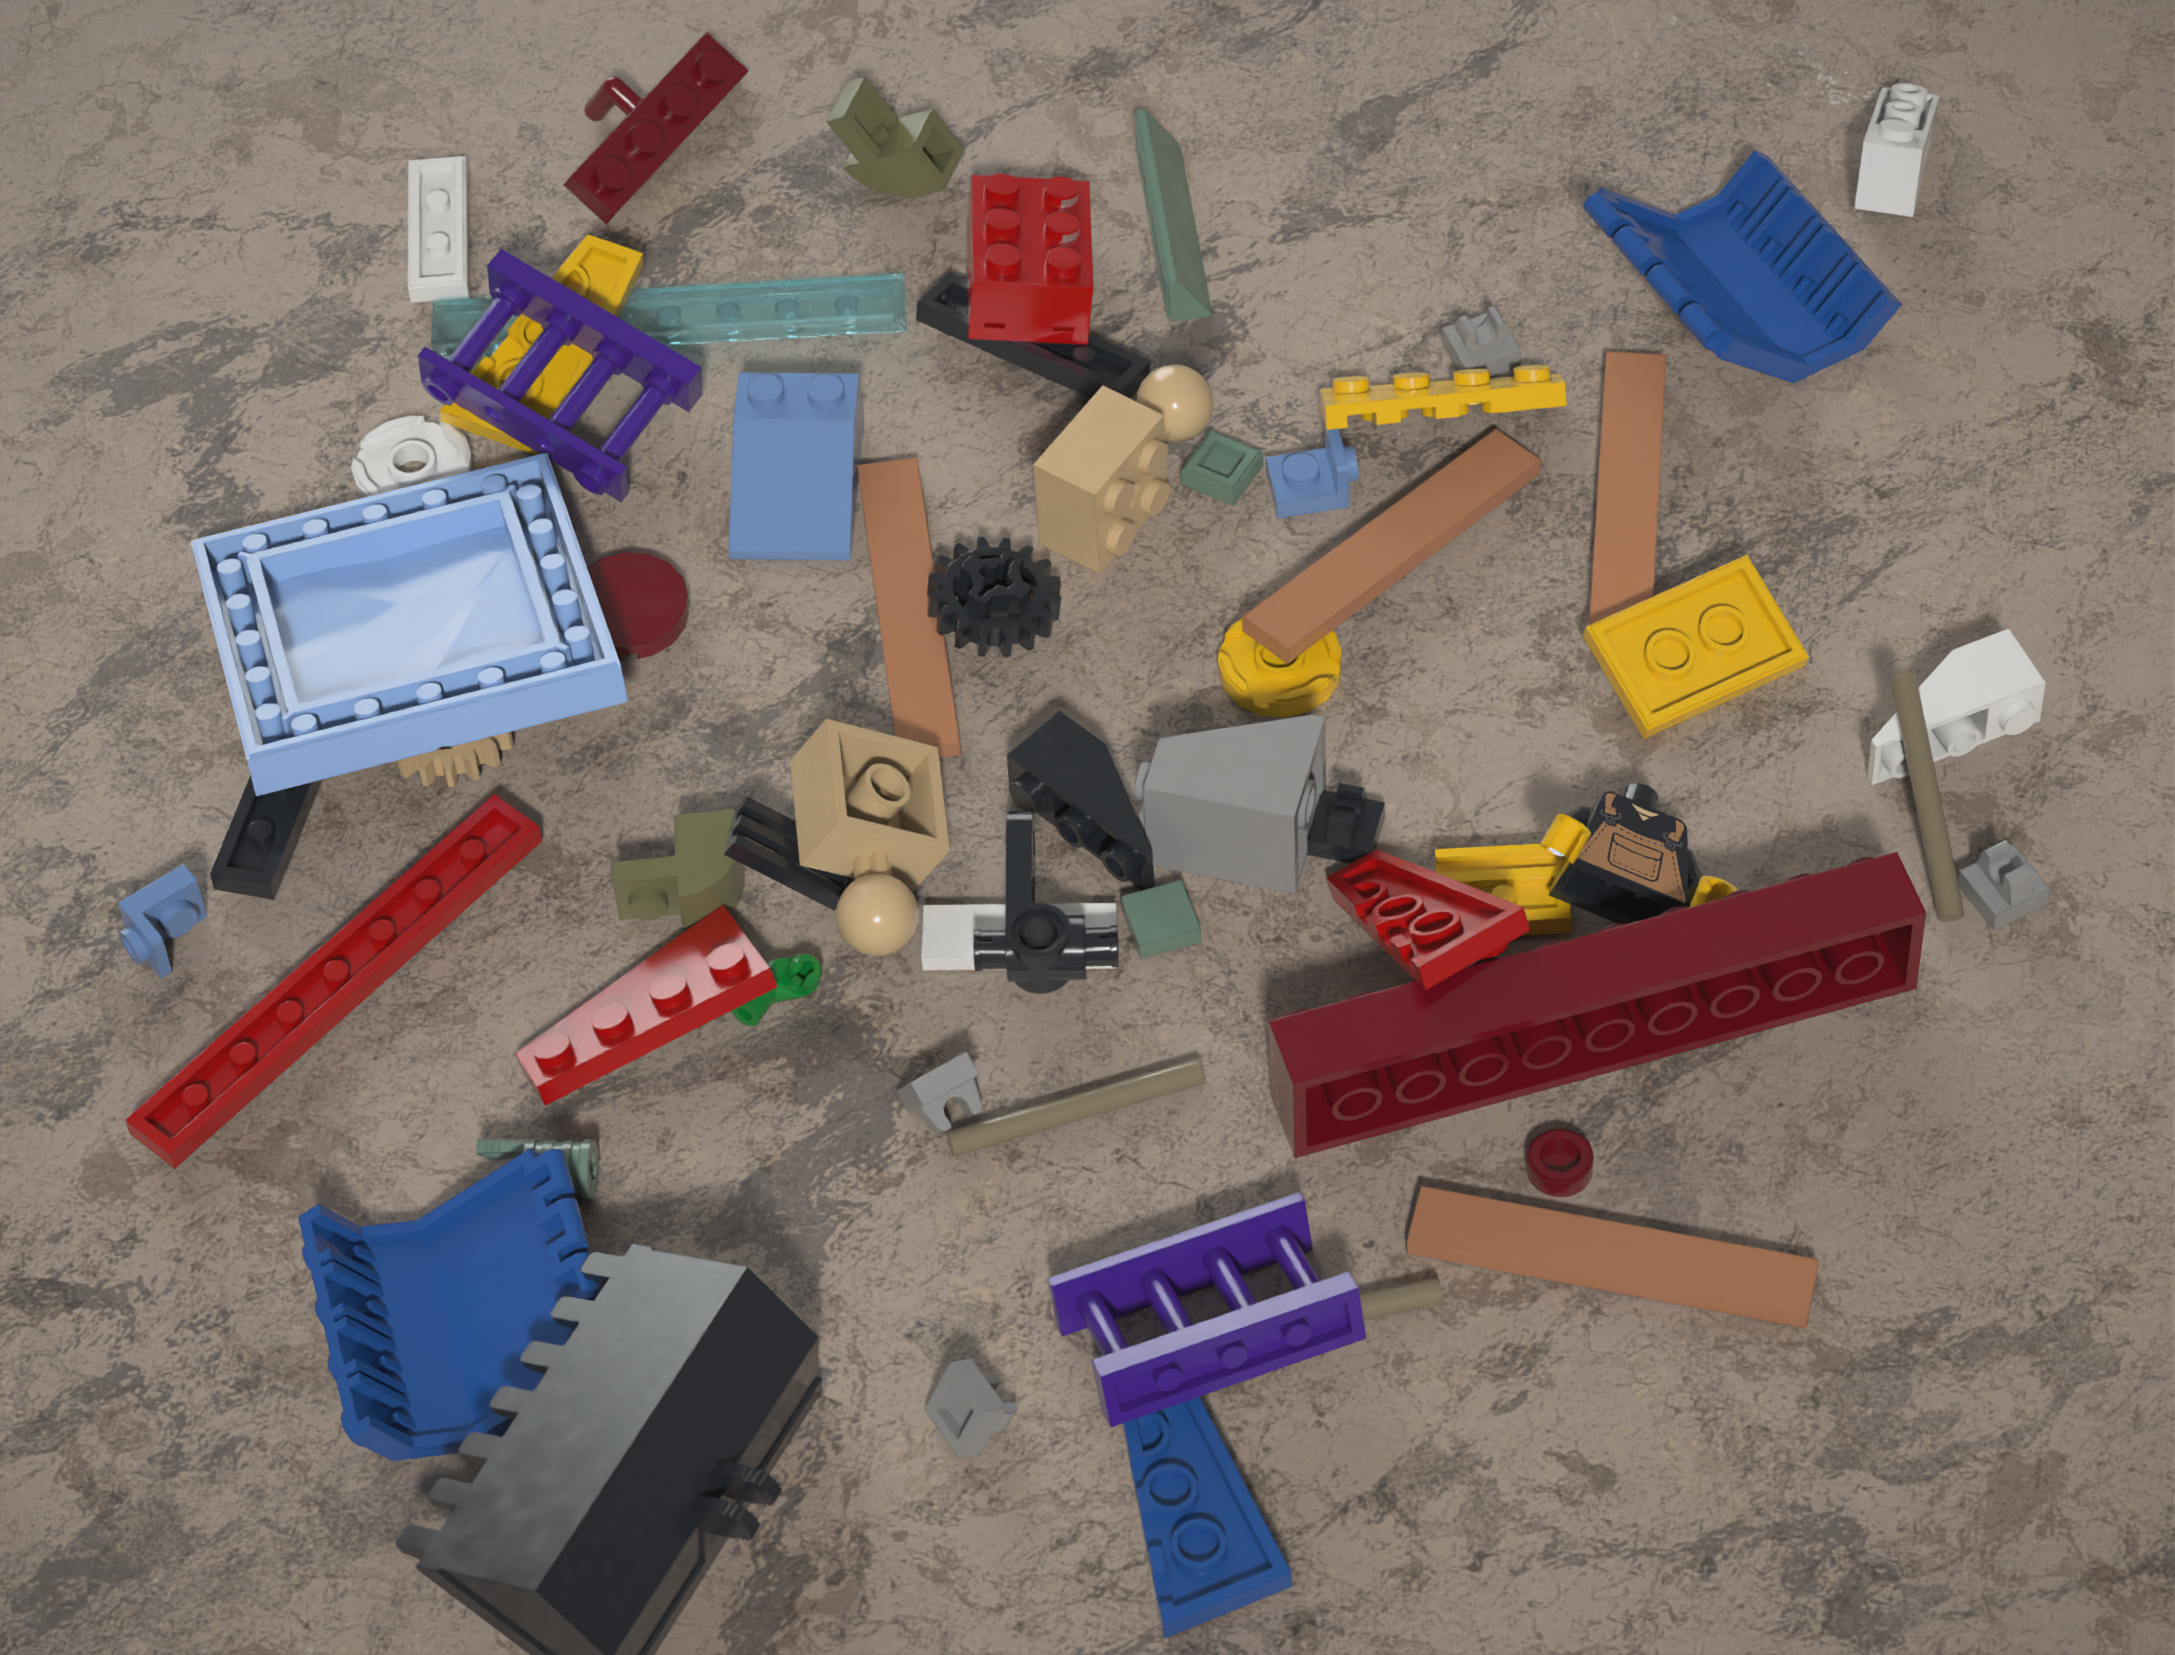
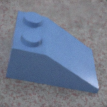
M738 373L733 417L728 551L730 559L851 561L859 482L857 465H860L864 430L859 374Z

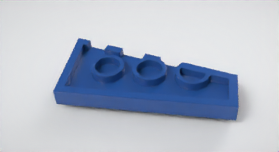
M1200 1397L1122 1423L1164 1639L1292 1587V1573Z

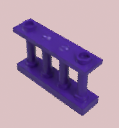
M500 248L487 265L489 293L494 301L448 360L427 347L421 350L418 354L421 383L427 393L440 403L445 405L455 403L537 453H547L549 460L573 473L577 482L589 492L596 495L606 493L622 503L628 495L627 466L620 463V461L663 404L670 405L674 403L687 412L691 411L702 396V367ZM523 314L540 324L543 331L497 390L469 372L513 315L520 316ZM572 343L591 354L594 360L551 417L546 419L519 402L562 345L569 346ZM623 373L642 384L644 390L598 450L571 434L570 431L611 376Z
M1300 1192L1047 1278L1057 1329L1063 1337L1088 1328L1103 1355L1093 1359L1092 1365L1101 1411L1110 1428L1366 1339L1359 1288L1349 1271L1320 1281L1304 1254L1313 1251L1305 1199ZM1278 1263L1294 1290L1257 1303L1241 1275ZM1215 1284L1231 1312L1193 1325L1178 1297ZM1152 1306L1167 1334L1129 1347L1114 1319Z

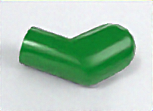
M801 953L794 957L767 961L766 963L771 969L777 988L732 1010L731 1012L734 1017L744 1025L756 1026L773 1004L805 998L817 989L822 977V966L817 958L810 954Z

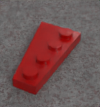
M1378 849L1326 877L1332 899L1425 991L1480 959H1487L1501 954L1507 949L1509 942L1530 931L1524 907Z
M721 905L517 1051L515 1055L524 1075L546 1106L777 988V984L768 964L725 906Z

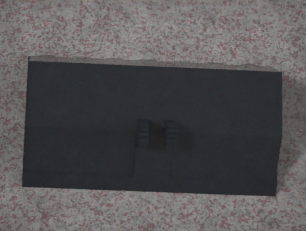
M632 1244L624 1257L593 1252L583 1263L580 1271L584 1277L604 1285L594 1301L564 1296L558 1300L550 1315L555 1323L574 1329L565 1345L533 1341L521 1355L520 1361L525 1368L544 1374L535 1390L528 1391L503 1386L496 1392L489 1406L495 1414L514 1420L504 1436L498 1437L479 1432H471L467 1435L458 1449L459 1453L465 1460L483 1466L473 1482L470 1484L447 1478H440L436 1481L427 1498L433 1506L451 1512L441 1530L408 1525L395 1543L402 1553L420 1559L416 1565L418 1571L530 1655H655L729 1538H740L749 1541L759 1529L760 1522L757 1521L758 1518L753 1515L754 1513L748 1510V1507L751 1503L758 1505L761 1503L764 1506L774 1505L782 1490L779 1486L780 1483L769 1474L822 1393V1379L817 1376L819 1337L748 1267L660 1252L653 1247Z

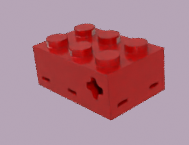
M1003 173L990 176L971 175L967 223L968 339L1088 345L1094 288L1089 181L1072 180L1067 177H1052L1050 179L1013 177Z

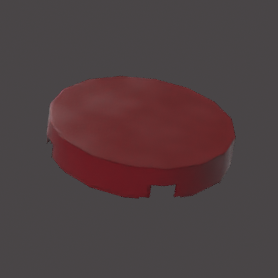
M624 552L602 557L587 566L619 660H621V655L637 654V659L654 656L672 645L686 628L689 616L688 593L683 577L670 563L650 554Z

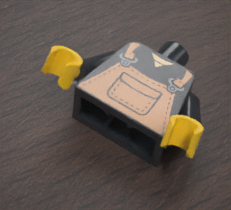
M1641 783L1626 785L1621 790L1620 795L1612 791L1602 792L1592 808L1577 806L1566 814H1557L1554 821L1546 828L1544 837L1539 844L1545 849L1548 848L1555 855L1565 856L1548 895L1617 924L1626 925L1660 916L1665 911L1675 907L1689 908L1723 899L1726 895L1738 890L1734 885L1723 879L1703 876L1693 852L1688 849L1686 825L1682 820L1656 810L1658 804L1656 791L1648 785Z

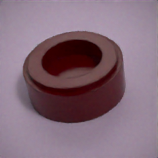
M1552 1129L1539 1134L1530 1143L1527 1151L1526 1172L1529 1181L1538 1191L1553 1197H1568L1581 1192L1589 1184L1593 1175L1594 1154L1592 1147L1582 1135L1567 1129Z

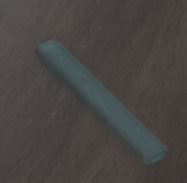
M904 273L632 289L619 318L664 345L907 331ZM493 298L434 300L432 306V351L444 358H450L494 301ZM513 315L482 356L492 355L508 336L507 330L518 316Z

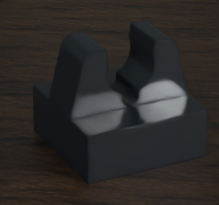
M1339 783L1337 793L1323 790L1308 837V855L1351 864L1376 849L1385 819V802L1366 799L1364 787Z

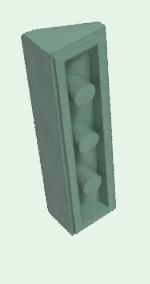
M1145 109L1136 110L1137 115H1134L1136 155L1166 318L1173 322L1209 317L1212 314V308L1181 147Z

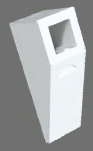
M1909 83L1895 84L1892 86V89L1882 87L1863 142L1854 209L1908 217L1914 216L1920 196L1940 95L1927 94L1926 88Z
M2009 629L1953 649L1920 685L1919 692L1934 762L1948 756H1962L1973 750L1977 745L2006 734H2020L2033 724L2040 722L2046 682ZM1897 712L1871 740L1867 775L1871 786L1893 777L1903 778L1910 775Z

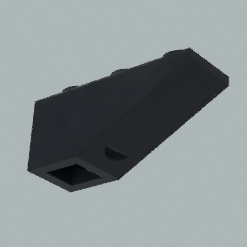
M1057 711L1007 754L1008 788L1012 799L1023 811H1033L1055 826L1060 836L1068 844L1075 848L1083 847L1101 860L1107 871L1121 882L1129 881L1141 891L1153 888V852L1106 744L1063 712Z

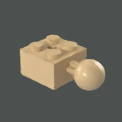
M1183 365L1160 367L1143 380L1138 389L1136 401L1105 386H1102L1033 464L1040 545L1098 574L1106 568L1115 556L1120 557L1127 552L1134 540L1136 531L1149 516L1154 517L1158 515L1169 498L1170 485L1167 483L1166 465L1168 445L1165 442L1178 443L1190 440L1200 434L1211 419L1213 395L1209 384L1202 375L1192 368Z
M826 719L790 760L800 865L855 878L843 891L837 903L836 922L838 930L844 941L862 954L875 957L890 955L907 945L917 929L919 910L912 892L950 852L938 747Z

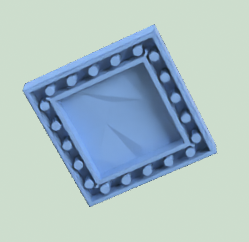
M547 453L191 541L256 796L433 752L442 746L453 747L628 702L621 664Z

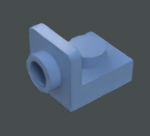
M1325 426V448L1266 457V475L1277 519L1349 507V482L1359 480L1358 464L1354 446H1343L1339 429L1327 430Z
M184 864L118 903L125 929L118 934L125 950L137 965L146 961L160 979L172 972L164 942L186 934L197 922L207 917L198 882Z

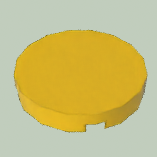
M1243 618L1233 623L1224 635L1225 641L1219 648L1217 659L1218 675L1224 692L1239 707L1260 716L1286 718L1310 712L1327 701L1340 682L1342 649L1333 630L1288 664L1242 631Z

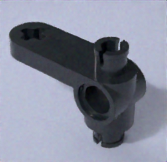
M1007 811L1005 930L974 929L973 937L975 941H973L975 971L1006 969L1008 982H1015L1017 986L1025 991L1044 994L1060 989L1069 980H1086L1087 967H1119L1118 925L1086 928L1085 915H1065L1062 910L1053 905L1035 903L1036 846L1034 812ZM1038 947H1046L1045 949H1041V950H1035V949H1034V948H1038Z

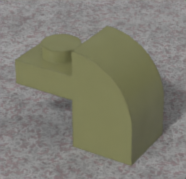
M865 77L847 82L826 121L851 152L843 166L845 171L871 190L898 197L916 198L944 191L965 152V148L933 109L898 118Z
M735 809L673 815L676 856L612 862V883L619 920H654L662 916L681 914L683 930L685 932L721 905H724L728 912L731 913L739 903L745 885L744 865L724 855Z

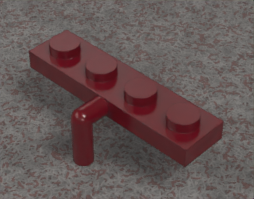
M706 32L644 99L621 78L616 76L607 78L585 104L584 112L586 116L592 121H601L616 105L627 117L563 185L607 225L749 71Z

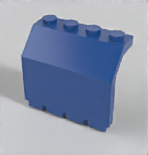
M1756 150L1752 152L1718 195L1676 215L1604 188H1600L1598 192L1591 194L1583 204V208L1608 237L1613 238L1615 246L1641 275L1646 276L1648 284L1675 314L1680 315V321L1705 349L1713 351L1721 360L1793 384L1864 350L1902 305L1771 158Z
M528 1149L416 1221L359 1226L320 1204L315 1205L298 1216L304 1241L302 1256L311 1271L317 1297L315 1311L324 1327L330 1353L327 1360L328 1367L337 1383L343 1408L341 1424L353 1443L360 1447H365L391 1461L457 1454L459 1453V1447L471 1432L498 1437L504 1436L514 1420L495 1414L489 1406L496 1392L503 1386L534 1391L544 1374L525 1368L520 1361V1357L527 1346L533 1341L564 1346L574 1329L555 1323L550 1313L558 1300L568 1296L594 1301L601 1291L599 1283L586 1279L580 1271L581 1266L590 1255L586 1253L589 1250V1243L578 1202L572 1198L575 1190L565 1153L562 1150L551 1149L539 1154L532 1149Z

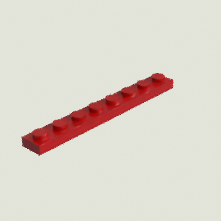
M493 794L126 1118L125 1121L129 1134L176 1169L542 842L539 825Z

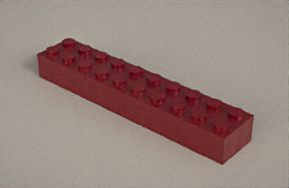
M1898 852L1875 858H1858L1846 866L1816 874H1798L1785 882L1753 891H1735L1726 895L1723 899L1689 908L1675 907L1665 911L1660 916L1626 925L1612 924L1596 933L1567 941H1549L1533 950L1511 956L1483 959L1473 966L1462 969L1426 991L1413 979L1407 984L1377 992H1359L1346 1000L1314 1009H1296L1288 1012L1283 1017L1268 1021L1270 1096L1293 1156L1298 1158L1917 989L1926 911Z

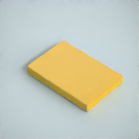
M1748 555L1585 627L1582 635L1643 739L1804 667L1809 659L1808 654Z

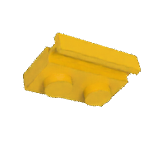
M1539 844L1435 849L1436 873L1524 907L1530 931L1521 936L1571 933L1572 916L1570 904L1548 895L1554 878L1564 860V856L1555 855L1548 848L1545 849Z

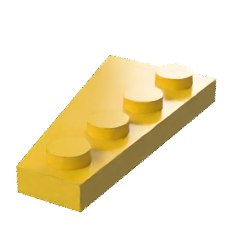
M588 234L551 278L619 318L644 266L643 253ZM523 314L518 316L508 328L506 339L490 358L485 356L471 374L498 390L542 333V326ZM572 343L569 346L562 345L519 403L549 419L594 360L592 355ZM455 403L452 405L444 404L439 410L441 422L518 450L539 455L536 451Z
M1547 365L1515 367L1514 377L1490 378V370L1464 369L1453 372L1454 380L1430 382L1428 373H1402L1393 376V384L1369 386L1368 377H1340L1333 379V388L1320 389L1321 414L1326 429L1331 430L1348 428L1347 416L1360 414L1361 420L1373 421V424L1381 425L1401 423V419L1409 417V409L1421 408V416L1441 419L1468 414L1469 405L1481 404V410L1484 413L1567 406L1566 382L1561 374H1551L1550 366Z

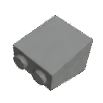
M1312 714L1159 738L1152 762L1143 761L1141 763L1135 785V799L1144 801L1138 820L1153 852V866L1296 894L1308 856V837L1323 790L1326 791L1325 717Z

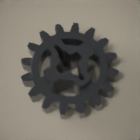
M978 537L977 547L972 551L958 543L954 545L953 559L940 556L937 559L936 573L929 574L927 589L928 617L937 618L936 631L939 635L955 632L954 647L961 649L969 642L977 644L978 656L985 657L990 647H999L1004 657H1011L1012 645L1019 643L1024 649L1031 651L1034 649L1035 635L1049 638L1052 632L1053 621L1059 620L1062 598L1059 596L1061 580L1060 577L1050 576L1052 562L1049 559L1033 562L1034 547L1030 545L1025 546L1019 552L1011 550L1010 538L1004 537L998 547H990L984 537Z

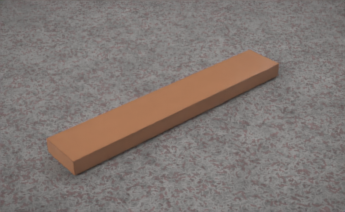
M1606 352L1589 625L1653 597L1667 354Z
M1498 429L1493 430L1243 616L1242 631L1286 664L1290 663L1540 474L1541 460Z
M915 457L857 465L895 736L938 747L939 758L960 756V740L944 635H939L936 631L937 618L928 617L927 614L928 578L930 573H934L918 459Z
M1425 1186L1420 1188L1407 1239V1254L1806 1329L1819 1269V1259Z

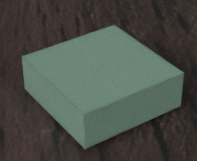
M1210 430L1180 470L1181 485L1235 506L1264 466L1263 452Z
M1182 880L1120 896L1121 911L1140 959L1202 942L1201 928Z

